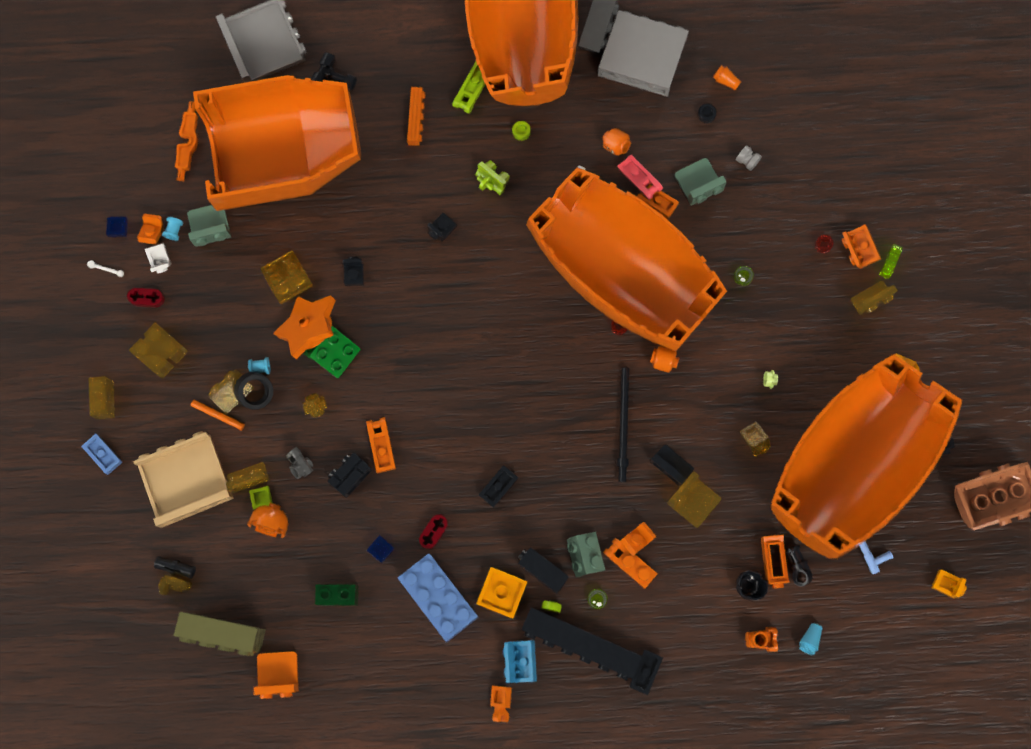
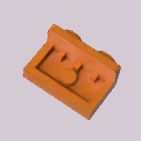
M663 191L654 193L650 200L645 198L642 193L636 196L663 215L667 220L679 205L677 200Z
M866 224L850 232L845 231L842 233L844 236L842 242L844 247L850 250L851 255H849V259L853 266L856 265L861 269L881 260Z

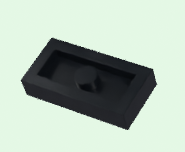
M503 465L480 492L479 496L494 508L519 478Z
M644 649L641 661L629 687L648 695L663 657Z

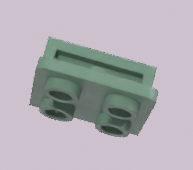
M703 158L675 173V178L691 206L696 203H702L712 195L720 194L724 191L727 182L724 176L718 178L707 158Z
M212 205L188 211L187 215L191 232L188 235L195 247L204 246L215 241H223L231 237L225 210L216 211Z

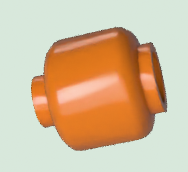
M613 128L610 131H606L603 135V147L612 154L619 156L629 150L631 141L627 133L618 128Z
M659 346L657 349L654 348L650 363H653L654 369L669 373L672 368H677L679 357H676L677 351Z

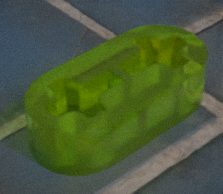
M897 244L892 245L881 269L880 276L886 279L891 277L903 247Z

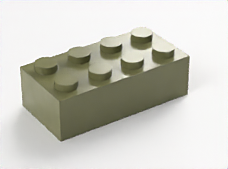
M179 612L174 636L180 637L179 641L196 644L199 641L198 645L215 648L218 645V650L234 652L237 649V654L254 656V653L261 652L266 629L192 613Z

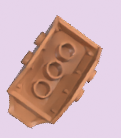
M1028 462L1011 467L1008 463L997 467L998 471L992 473L991 469L979 473L980 477L955 486L954 498L962 520L970 529L974 531L996 523L1003 526L1012 523L1011 518L1017 517L1018 520L1030 517L1031 469Z

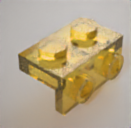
M880 281L852 297L850 301L859 315L865 312L869 314L878 308L877 305L882 302L887 304L892 301L894 294L898 290L894 285L887 287L884 281Z
M237 369L229 371L220 384H215L209 390L208 396L225 414H228L239 403L234 394V388L237 380L242 375ZM249 382L244 386V397L254 389Z

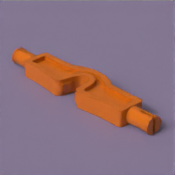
M189 101L188 112L183 114L179 131L180 137L189 139V142L178 144L175 168L178 170L176 180L182 182L185 178V172L190 170L192 154L198 145V136L196 134L198 115L195 113V103L193 101Z

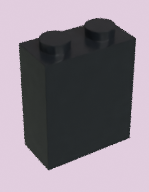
M531 547L528 551L524 549L518 557L520 561L518 563L519 566L556 595L569 579L568 575Z

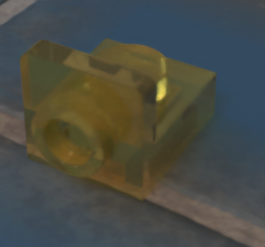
M757 422L740 430V435L751 448L754 457L764 454L771 447L769 437Z
M165 575L159 582L158 589L160 590L158 594L168 595L170 587L178 592H183V589L190 590L192 582L171 575Z

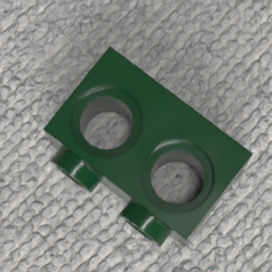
M316 584L315 605L358 606L359 586Z

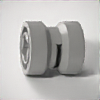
M746 145L737 156L736 161L745 164L746 168L752 171L762 156L758 153H753L752 149Z

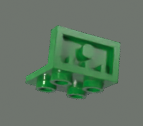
M331 326L333 336L326 338L318 346L307 349L303 354L317 362L334 377L339 378L358 354L360 348L335 327Z

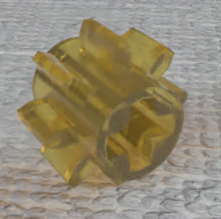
M316 393L308 395L305 398V402L302 403L305 414L310 413L311 417L323 415L324 409L327 408L324 396L319 397Z

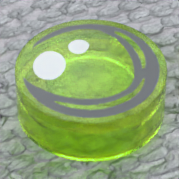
M747 266L737 268L734 273L735 282L741 286L749 285L754 277L752 269Z
M595 589L589 593L587 600L593 609H601L607 604L608 599L603 590Z

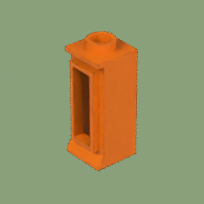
M763 536L761 538L765 579L768 581V585H772V589L784 588V584L789 583L784 536ZM770 545H778L782 576L773 577Z

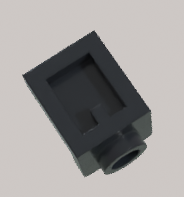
M442 213L432 224L430 222L427 224L428 234L434 240L439 239L443 242L457 227V224L446 214Z
M356 256L343 259L344 285H364V263L362 259Z

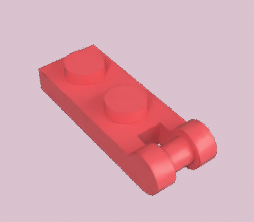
M632 155L617 166L619 171L648 200L653 197L654 193L660 192L663 189L659 181ZM651 183L652 186L647 189L646 187Z

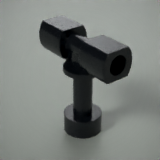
M324 52L319 62L320 69L318 72H314L311 80L323 82V80L330 81L333 79L338 82L347 83L349 90L352 91L356 85L357 77L351 74L346 77L335 73L333 68L336 61L335 56Z

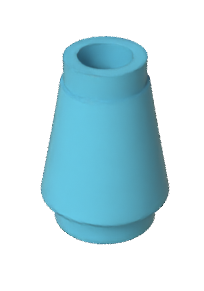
M811 623L799 642V649L807 654L814 655L819 649L823 628L818 624Z

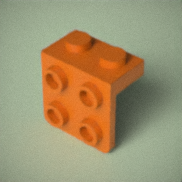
M295 651L262 653L257 656L258 686L254 687V695H260V699L272 698V694L280 693V697H292L293 692H299L298 660Z

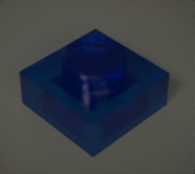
M107 217L106 235L108 237H127L128 219L126 217Z
M379 535L367 551L383 563L395 548Z

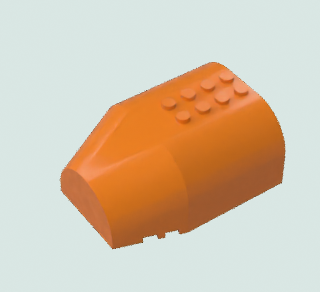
M286 75L193 92L195 110L205 124L211 145L216 189L209 180L205 181L207 199L216 211L312 195L361 160L357 123L347 83L323 80V82L312 81L311 78H305L304 80Z

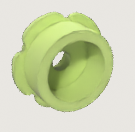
M774 370L765 371L763 385L772 389L778 383V374H775Z

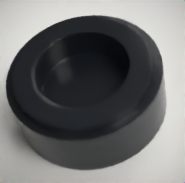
M712 104L700 106L698 118L701 122L711 123L716 118L717 110Z

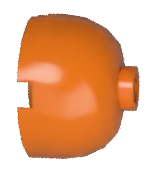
M270 503L269 506L262 505L252 512L247 525L250 528L251 525L256 526L255 531L271 537L281 534V538H284L289 523L285 512L280 510L281 506Z

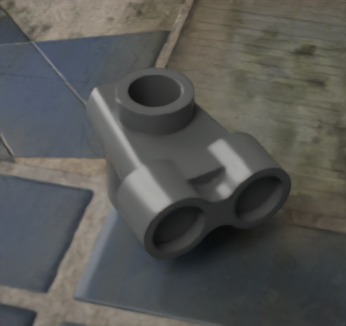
M295 447L286 455V458L293 464L289 469L295 478H305L314 471L311 468L313 463L308 457H303L298 447Z

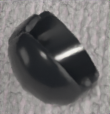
M747 570L738 576L736 589L742 598L757 601L764 598L767 594L768 581L763 579L760 572Z

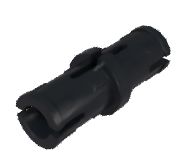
M158 556L154 562L155 569L170 572L174 576L177 574L192 579L196 572L195 566L180 563L176 559L172 561Z

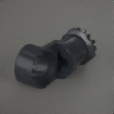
M797 545L792 550H786L785 555L788 556L792 565L793 582L797 586L802 587L812 582L813 574H811L812 571L807 564L808 561L804 560L799 550L800 545ZM799 572H803L806 575L805 582L799 579Z

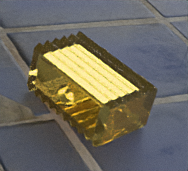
M106 376L88 378L90 416L95 419L114 418L115 411L113 410L115 408L113 406L115 404L113 399L115 397L113 395L115 393H113L114 385H112L114 382Z

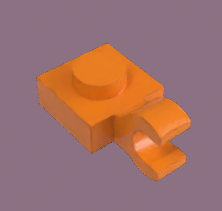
M492 686L490 706L494 707L493 721L495 722L509 721V713L506 711V708H510L511 687Z

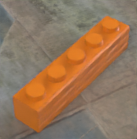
M411 87L407 135L408 145L420 146V142H422V135L420 134L423 131V124H421V120H424L422 109L425 107L423 102L425 92H423L422 87Z

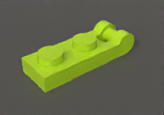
M476 62L452 105L453 107L464 109V112L468 114L471 113L477 98L485 86L481 71ZM464 97L469 99L467 103L462 101Z

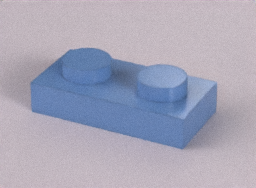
M98 434L93 435L81 446L107 475L122 463L121 459Z

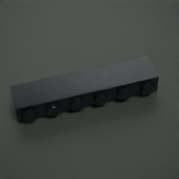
M534 608L530 609L522 627V630L525 631L524 636L533 640L539 637L543 639L542 644L551 648L557 645L562 648L560 652L569 656L575 653L580 656L579 660L588 664L593 661L599 664V669L608 673L610 669L616 671V676L626 681L628 678H634L642 658L639 654Z

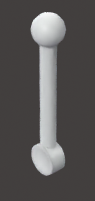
M94 261L87 263V266L91 269L98 268L115 273L119 277L124 276L123 270L117 271L96 264Z

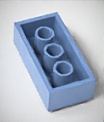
M430 553L398 577L399 581L446 642L450 641L479 618Z

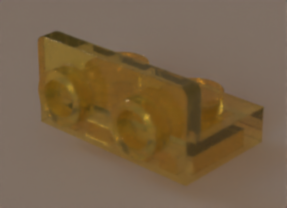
M261 462L228 474L229 482L226 483L228 491L235 493L269 481L265 463Z

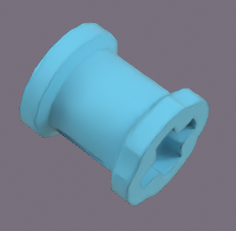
M167 217L166 221L168 223L162 236L177 241L179 240L178 233L180 226H183V221Z
M265 357L264 360L255 361L249 359V372L270 374L269 358Z

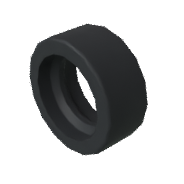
M248 372L237 380L234 394L237 401L244 407L251 410H259L271 401L273 386L266 376L257 372ZM251 380H259L265 387L263 397L256 402L248 401L243 395L245 384Z

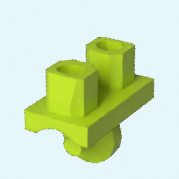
M491 160L486 163L481 161L475 173V176L478 177L477 180L481 182L479 188L482 191L488 188L490 191L494 190L501 195L509 181L510 175L503 171L498 175L495 172L497 166Z

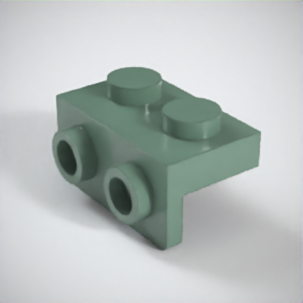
M596 532L576 535L567 539V549L571 556L572 569L576 577L605 571Z

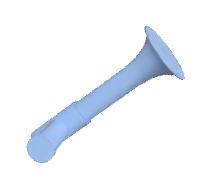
M866 541L859 545L872 574L880 572L879 564L893 559L891 551H887L874 558Z

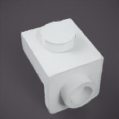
M164 243L145 249L151 265V272L157 271L158 274L168 270L167 267L171 265V261Z

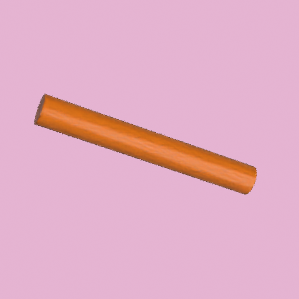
M195 399L191 403V407L241 431L245 426L244 423Z

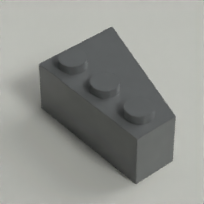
M593 0L578 45L579 48L599 55L602 51H605L608 42L606 38L608 33L612 31L613 19L617 15L620 6L617 0Z

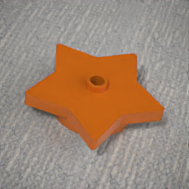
M331 295L314 302L297 297L290 317L274 332V335L278 338L288 341L290 353L295 359H298L305 350L312 349L326 338L333 336L330 314L336 300Z

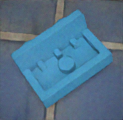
M535 640L504 642L503 656L505 658L504 676L506 683L537 681Z

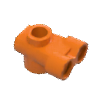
M766 627L762 631L746 632V647L766 649L767 652H776L778 650L776 627Z

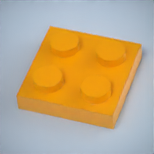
M490 567L476 604L513 619L528 581Z

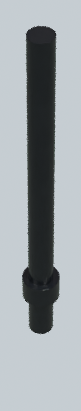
M622 368L620 446L619 458L617 459L620 483H626L627 467H629V459H627L629 368Z

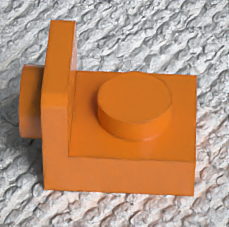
M144 213L142 216L144 224L137 236L138 242L157 245L164 230L162 218L158 215Z
M643 522L620 541L630 554L634 556L655 539L656 535Z

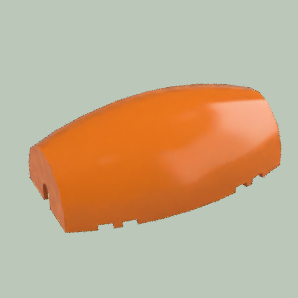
M465 0L468 33L472 49L475 53V60L489 93L496 101L507 105L530 106L551 102L565 95L574 65L577 46L578 0Z
M577 167L556 189L552 198L548 197L528 218L526 226L554 268L588 303L630 332L655 344L677 351L727 292L726 288L715 271H711L707 266V260L703 256L700 257L693 249L695 246L663 215L629 191L625 193L618 189L616 184L612 182L609 184L600 180V176Z
M895 354L874 365L865 374L857 377V380L849 386L847 385L819 413L792 452L778 482L771 504V510L777 520L803 544L825 557L837 559L858 547L880 531L905 507L934 469L956 424L962 400L935 381H932L930 386L924 384L921 381L922 373Z

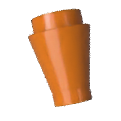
M721 65L713 76L716 82L733 90H736L741 83L727 66Z

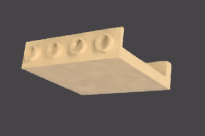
M197 432L190 439L177 440L174 442L175 445L160 447L156 450L157 452L140 455L138 460L133 461L139 468L156 517L153 520L157 527L163 528L234 499L211 435L207 432Z

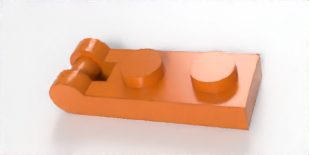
M379 418L378 421L374 422L372 420L366 421L376 473L395 470L396 466L386 418ZM381 428L382 432L375 434L374 429Z
M614 538L613 544L609 549L606 548L603 554L645 589L658 573L637 555L632 556L622 542ZM618 549L623 552L619 558L614 555Z

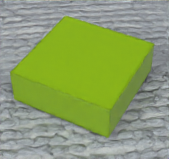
M269 486L249 490L253 510L262 505L269 506L270 503H273Z

